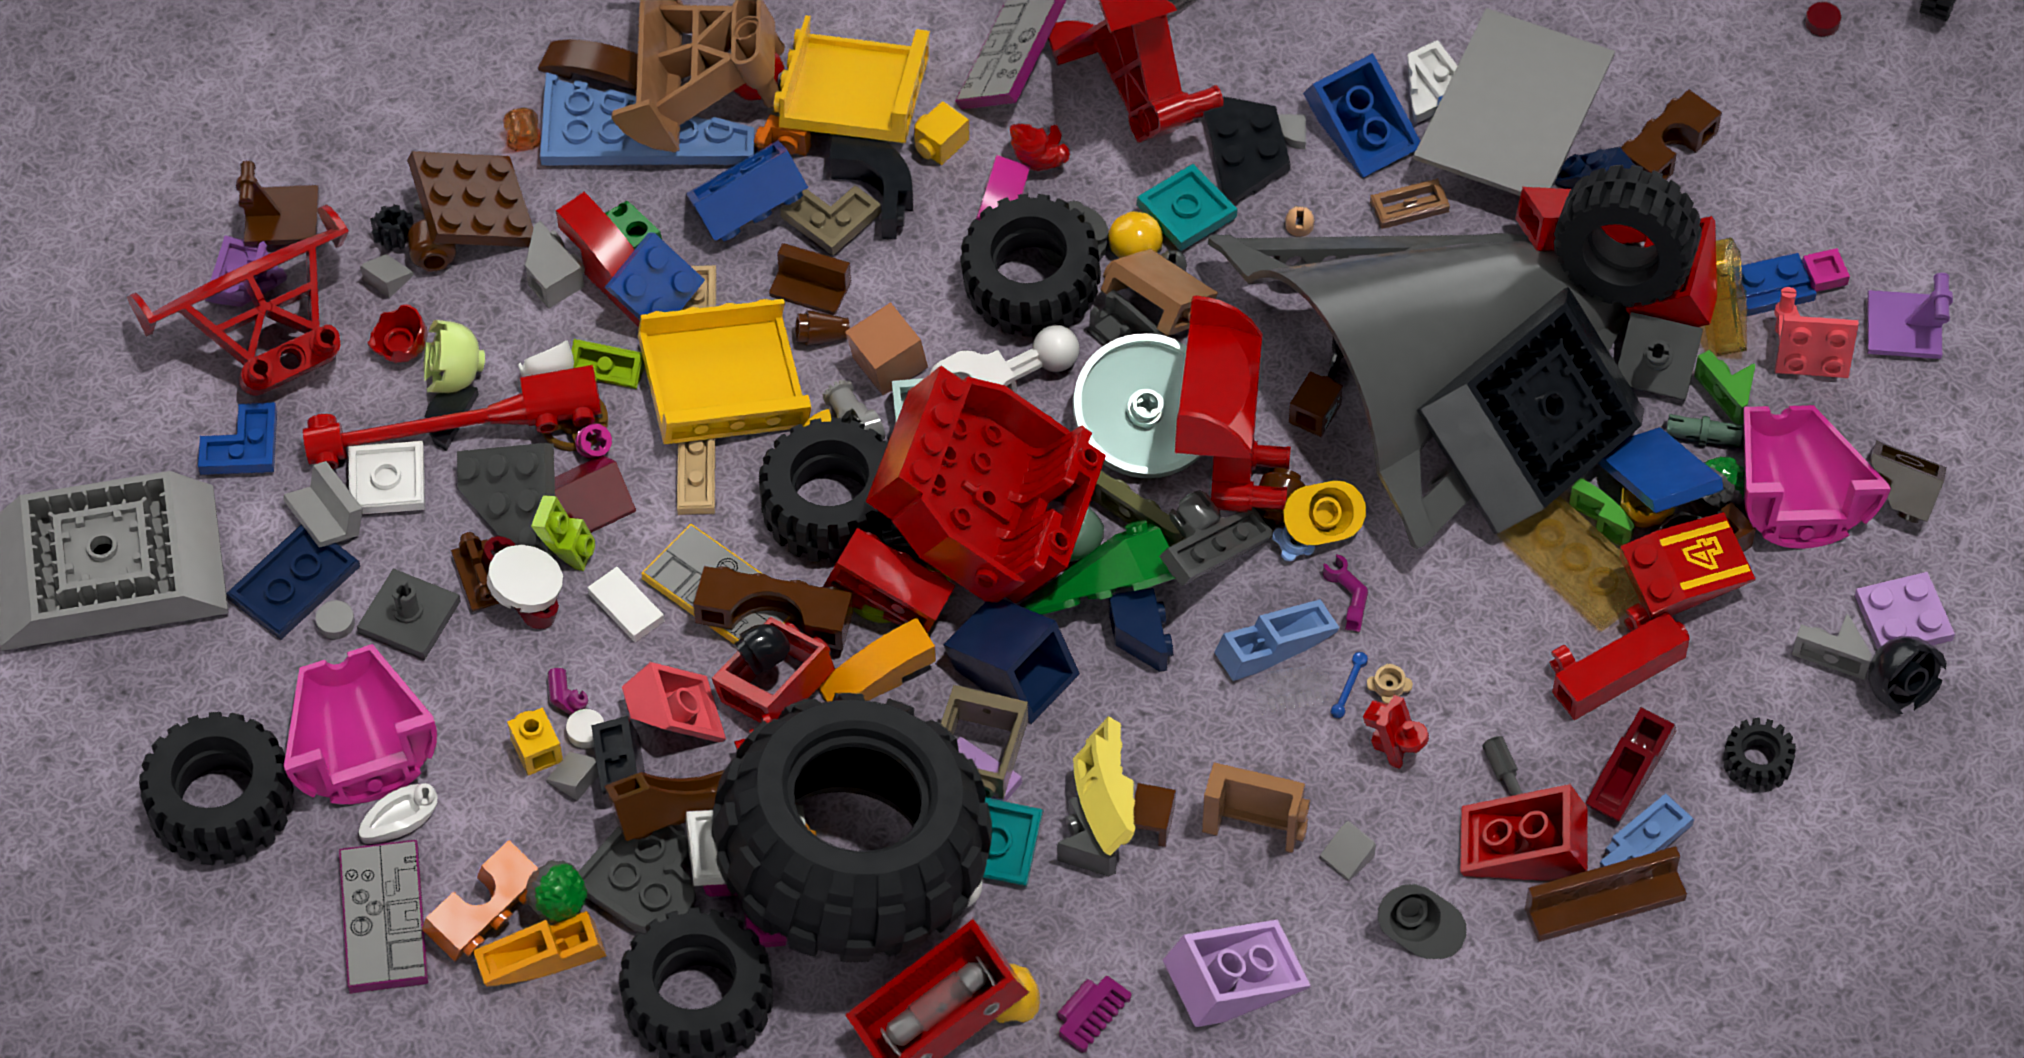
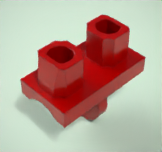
M1394 695L1388 704L1373 700L1363 715L1365 725L1376 729L1372 734L1371 740L1373 748L1386 753L1389 764L1395 768L1400 769L1402 767L1403 757L1406 752L1418 753L1429 741L1427 728L1424 724L1411 720L1403 697Z

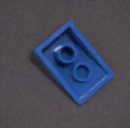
M1373 53L1313 83L1303 92L1318 122L1362 178L1416 151L1421 141Z

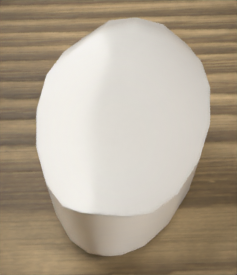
M427 783L405 786L379 800L367 813L358 831L360 840L365 844L381 843L409 834L422 826L431 816L437 805V793L433 786Z

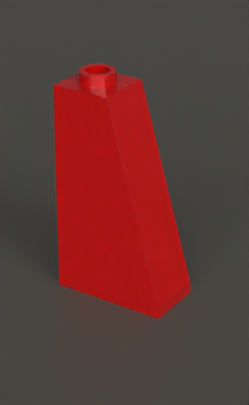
M1522 186L1515 220L1536 251L1554 250V232L1571 189ZM1613 224L1601 227L1608 236L1621 244L1645 242L1647 237L1642 232L1625 225Z

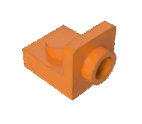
M771 114L764 127L760 126L757 129L754 138V146L758 147V151L778 140L788 150L789 154L796 153L807 156L811 147L810 131L779 127V117Z

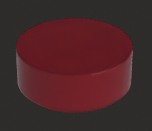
M1816 2L1807 10L1805 18L1806 28L1817 36L1826 37L1833 35L1840 27L1841 12L1832 3Z

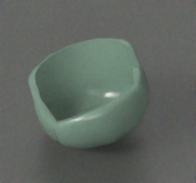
M1089 506L1069 562L1083 559L1099 547L1104 539V524Z

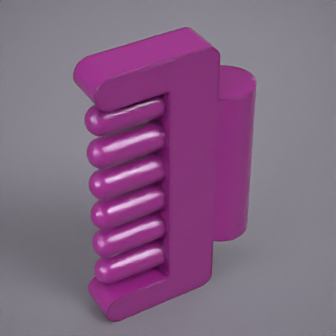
M1105 976L1098 985L1086 979L1057 1012V1017L1065 1022L1059 1029V1037L1080 1052H1087L1088 1043L1092 1044L1094 1042L1093 1036L1098 1037L1100 1035V1030L1091 1023L1101 1030L1106 1029L1107 1025L1104 1021L1110 1023L1113 1020L1112 1016L1106 1011L1114 1016L1119 1013V1010L1108 1001L1122 1009L1125 1006L1124 1002L1128 1003L1131 1001V992L1109 976ZM1094 1013L1098 1015L1100 1018H1102L1104 1021L1095 1016ZM1082 1027H1083L1085 1030H1087L1089 1033H1091L1093 1036H1091V1035L1088 1034L1086 1031H1084V1030L1082 1029Z

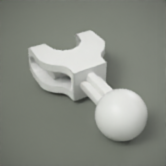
M1052 325L1044 328L1037 334L1032 349L1010 360L1005 361L999 350L990 354L959 351L934 365L930 374L942 365L962 380L967 376L1005 385L1017 393L1016 380L1040 368L1051 372H1061L1070 368L1078 358L1079 342L1070 329L1064 326Z

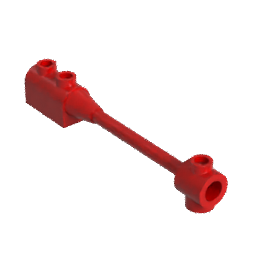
M589 365L520 377L522 393L488 405V408L343 433L341 423L337 422V418L334 415H314L307 420L308 428H303L307 460L309 465L327 461L330 467L335 470L339 467L338 460L347 458L346 447L488 422L491 424L528 425L529 427L536 425V430L540 433L554 432L558 429V421L570 419L573 420V425L586 427L595 422L594 415L602 414L594 367Z

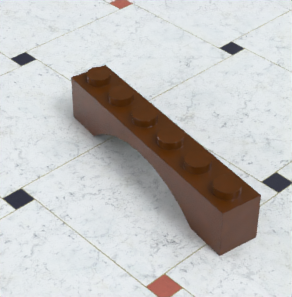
M724 770L701 777L680 779L658 777L640 772L605 785L617 824L626 842L632 839L646 838L655 830L668 825L685 823L686 812L713 810L718 784Z

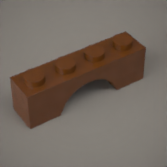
M704 566L693 603L696 624L733 630L743 618L760 611H777L793 618L800 625L805 635L811 638L818 637L829 648L843 650L853 615L852 593L846 592L841 588L833 586L827 588L808 585L800 580L785 581L774 579L762 573H741L724 566L716 568Z

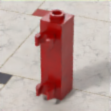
M1640 603L1626 609L1629 617L1624 620V624L1630 633L1582 660L1576 662L1566 645L1551 651L1555 659L1550 661L1549 664L1556 673L1552 690L1553 695L1575 721L1686 658L1690 638L1685 626L1679 621L1676 622L1668 612L1650 620L1648 613Z

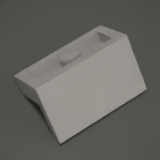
M327 461L313 465L310 487L284 494V502L319 548L359 536L363 508Z

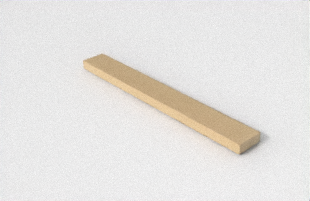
M716 265L691 266L705 281L682 310L690 307H715ZM716 438L678 443V515L715 514Z

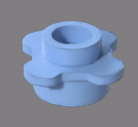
M1286 526L1284 529L1276 528L1272 533V539L1279 544L1282 550L1281 557L1286 561H1294L1296 556L1302 554L1309 556L1315 550V545H1304L1299 542L1292 544L1290 540L1294 539L1287 532Z

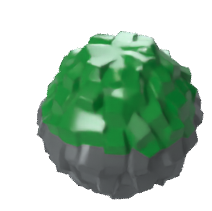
M1720 456L1704 462L1722 477L1724 490L1703 497L1710 506L1713 505L1715 509L1714 514H1719L1720 509L1732 502L1736 507L1741 506L1745 497L1744 468L1739 466L1734 458Z
M564 860L547 861L545 865L533 871L529 876L526 885L528 891L526 894L527 904L532 906V909L542 921L547 920L548 923H556L572 918L582 910L587 897L585 881L571 863H567Z

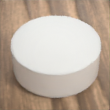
M581 709L574 712L566 723L569 741L578 748H593L594 742L591 725L604 722L603 717L591 709Z

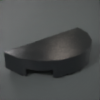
M468 386L453 393H438L428 404L425 418L470 411L479 395L478 388ZM460 428L431 432L429 435L432 437L435 445L447 451Z

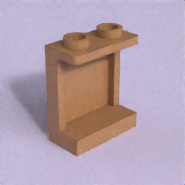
M1152 249L1111 261L1103 273L1105 280L1101 287V291L1105 294H1108L1113 289L1119 291L1130 287L1162 308L1164 312L1156 329L1167 336L1189 329L1191 299L1193 296L1197 295L1216 299L1218 292Z
M1214 762L1204 794L1202 832L1218 835L1222 817H1230L1287 831L1285 851L1293 853L1296 840L1304 841L1308 826L1307 815L1310 800L1304 799L1305 783Z

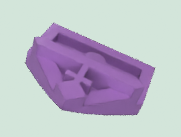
M225 235L210 281L268 255L265 242L259 243V246H245L244 240ZM276 266L254 276L264 295L286 281L287 275L282 267L278 268ZM243 282L205 299V301L238 307H242L252 301Z

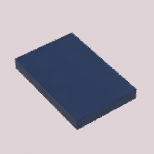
M301 524L235 584L226 595L228 600L278 639L282 640L358 570L360 562L337 543L319 548Z

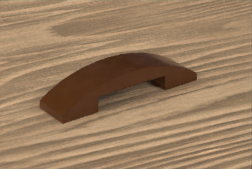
M575 39L555 40L550 42L538 66V71L571 79L573 74L576 73L634 89L636 94L638 54L600 42Z

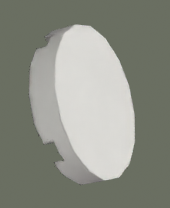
M515 545L506 547L495 554L488 567L487 585L491 595L501 605L509 609L513 606L521 608L520 612L524 613L543 611L555 603L562 589L563 574L558 563L547 552L533 546Z

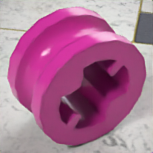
M591 424L582 428L575 438L577 451L587 459H594L605 455L612 445L610 432L600 424ZM595 433L596 440L601 442V446L592 450L591 443L586 441V437Z

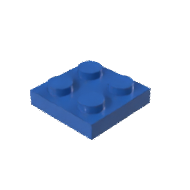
M648 232L604 288L640 320L641 315L654 311L671 312L682 310L705 279L654 232Z

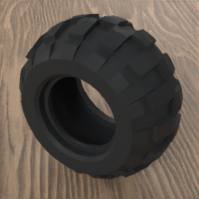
M835 693L833 700L821 703L815 698L811 700L807 698L788 705L777 719H772L769 723L762 721L746 737L737 749L736 757L732 759L723 771L714 802L711 836L717 850L716 863L731 896L737 894L739 900L743 901L742 907L746 916L764 933L768 932L770 935L776 933L788 938L789 948L800 953L816 957L819 950L840 954V961L860 963L869 962L875 953L884 952L889 957L893 955L897 957L911 952L922 946L928 940V936L935 930L939 933L943 932L967 908L973 892L981 884L991 847L992 820L988 804L985 803L986 792L978 768L972 758L967 760L964 753H959L957 738L938 721L929 720L924 722L914 716V707L890 698L886 704L864 700V694ZM842 792L864 795L881 801L898 811L908 820L913 828L900 841L886 848L873 851L848 850L829 844L812 833L800 818L795 804L808 797L825 793Z

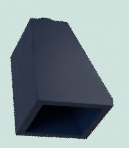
M1004 599L997 603L985 602L943 644L954 669L982 690L996 695L1027 701L1029 724H1032L1080 674L1056 620Z

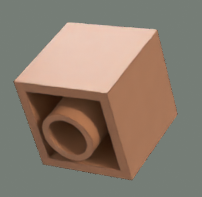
M891 302L845 331L853 359L882 395L892 391V381L911 379L928 368L921 339Z

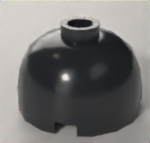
M1898 636L1887 641L1877 649L1869 666L1868 680L1874 695L1880 702L1895 713L1903 714L1901 709L1914 702V710H1916L1933 698L1943 682L1938 677L1941 667L1946 670L1947 663L1944 654L1925 640L1914 636ZM1898 686L1907 694H1910V696L1896 695L1893 690Z

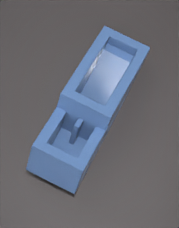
M1321 599L1260 615L1255 625L1224 633L1214 653L1232 681L1264 671L1314 647L1337 633L1340 627Z

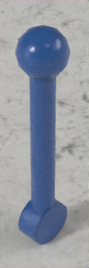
M1357 652L1353 655L1352 662L1354 666L1338 703L1331 707V714L1334 718L1339 719L1345 715V703L1360 669L1366 666L1368 661L1367 655L1363 652Z

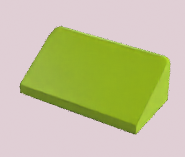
M578 339L573 340L574 368L593 365L597 381L638 388L645 368L642 352Z

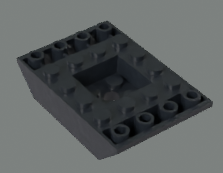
M1567 287L1418 408L1417 412L1494 534H1497L1546 508L1642 426L1644 408L1574 294ZM1548 396L1556 404L1554 415H1551L1546 409Z

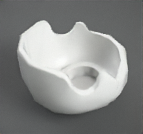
M565 340L551 349L525 359L524 364L519 363L518 367L522 377L574 368V357L568 341Z

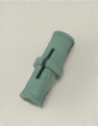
M1669 414L1666 432L1673 438L1698 441V445L1706 446V443L1740 448L1743 424L1713 421L1708 416H1703L1700 419Z

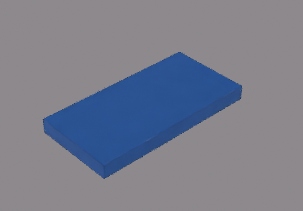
M1661 427L1628 437L1598 462L1602 468L1655 513L1724 490L1722 477Z

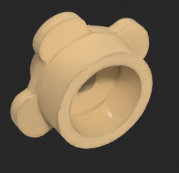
M1386 664L1380 667L1375 676H1370L1367 679V688L1381 696V701L1385 704H1388L1394 695L1400 696L1403 693H1409L1413 686L1411 679L1406 678L1404 671L1394 664ZM1391 682L1393 686L1388 687L1386 683Z

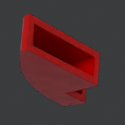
M583 192L556 210L558 228L581 250L582 262L585 268L584 274L639 328L640 320L604 288L635 249L604 211Z

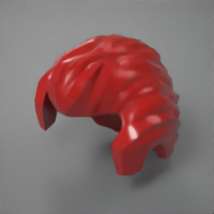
M1019 123L1010 126L1011 145L1017 159L1022 164L1030 166L1031 170L1038 172L1061 166L1069 160L1071 154L1069 148L1065 143L1059 145L1062 133L1057 124L1050 126V134L1048 136L1043 127L1038 129L1029 124Z

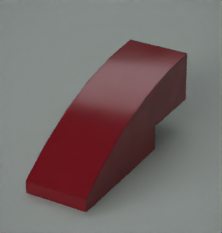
M1640 707L1624 737L1621 736L1587 798L1586 806L1620 823L1676 733L1675 724Z

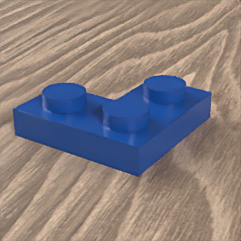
M276 403L239 404L237 435L200 436L198 458L200 475L274 472L277 429Z

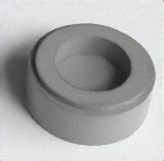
M329 601L323 604L316 613L318 630L328 639L344 638L354 629L355 618L353 610L343 601Z

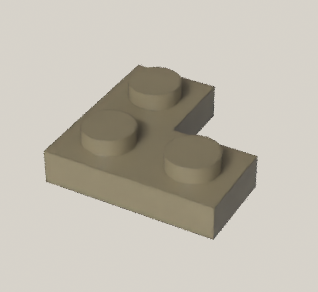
M856 185L832 206H829L808 189L802 191L804 195L799 200L780 208L782 219L832 256L882 213L881 204Z

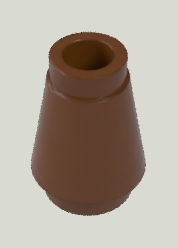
M806 310L805 314H797L795 333L797 343H805L806 346L847 339L845 331L850 329L849 318Z

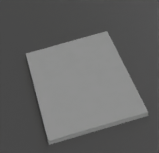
M1486 8L1415 151L1413 160L1519 196L1521 195L1522 186L1552 188L1615 56V51Z

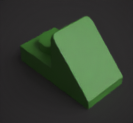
M1711 350L1700 354L1697 358L1694 376L1735 424H1743V409L1748 406L1755 363L1731 375L1727 364L1723 360H1718Z

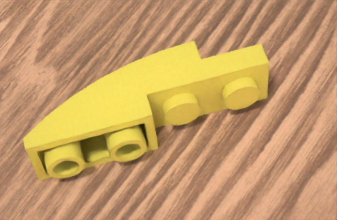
M1108 716L1086 739V745L1073 758L1076 788L1086 819L1103 852L1111 856L1121 845H1126L1135 832V799L1133 798V780L1122 774L1121 749L1123 743L1121 741V723Z

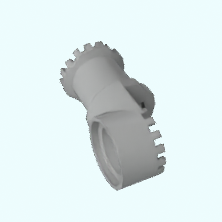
M839 380V383L834 382L835 386L831 384L828 386L830 389L825 390L822 398L825 404L832 406L837 418H843L844 423L850 424L852 420L864 424V430L868 431L869 428H872L881 434L882 440L885 439V430L878 414L874 409L868 410L865 404L857 400L853 393L854 387L849 380L847 382L846 380Z

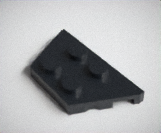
M1223 96V106L1204 112L1223 193L1234 206H1237L1238 200L1249 192L1253 191L1256 194L1265 188L1268 182L1278 179L1290 171V159L1276 106Z

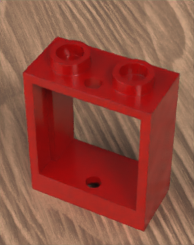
M771 616L764 624L775 626L781 630L790 643L788 655L804 662L774 695L750 683L757 675L745 663L738 651L711 678L722 703L761 723V715L769 713L771 720L777 719L786 706L809 698L835 670L829 654L831 652L830 648L822 639L818 637L811 638L800 632L793 624L789 622L784 624Z

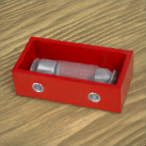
M972 919L846 1013L845 1016L874 1058H943L1029 994V992L990 935Z

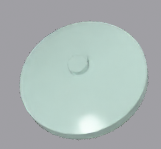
M1132 334L1107 343L1096 351L1084 365L1077 379L1073 394L1074 422L1076 428L1083 425L1092 432L1089 444L1106 455L1103 463L1105 466L1131 477L1160 478L1184 470L1202 456L1175 453L1177 413L1180 407L1187 346L1183 343L1162 335Z

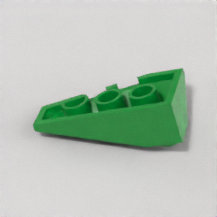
M1146 520L1130 523L1125 526L1126 531L1112 536L1089 555L1021 603L1020 606L1043 615L1074 607L1081 603L1080 597L1087 596L1088 599L1100 598L1102 600L1112 597V593L1116 592V588L1133 587L1134 591L1176 579L1159 557L1169 548V545L1159 527L1151 523L1147 524Z

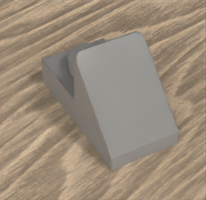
M1847 614L1838 637L1829 634L1821 628H1811L1801 624L1792 652L1793 656L1863 680L1866 678L1872 654L1852 619Z

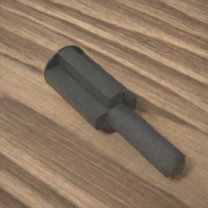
M1495 736L1485 741L1482 747L1498 781H1505L1511 796L1523 794L1515 777L1518 768L1502 736Z

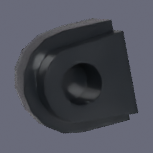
M768 624L755 625L739 634L741 639L734 643L742 659L755 675H758L763 670L767 672L787 657L790 651V643L785 634L777 627Z

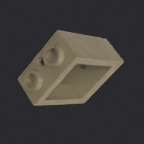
M953 685L941 721V725L947 728L953 735L959 719L1011 731L998 773L978 769L985 788L986 798L997 797L1004 799L1028 723V702Z

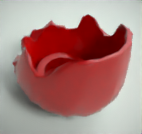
M405 304L399 306L394 311L380 314L379 322L371 332L370 340L367 344L375 353L383 356L390 362H408L425 350L428 330L418 310L411 305Z

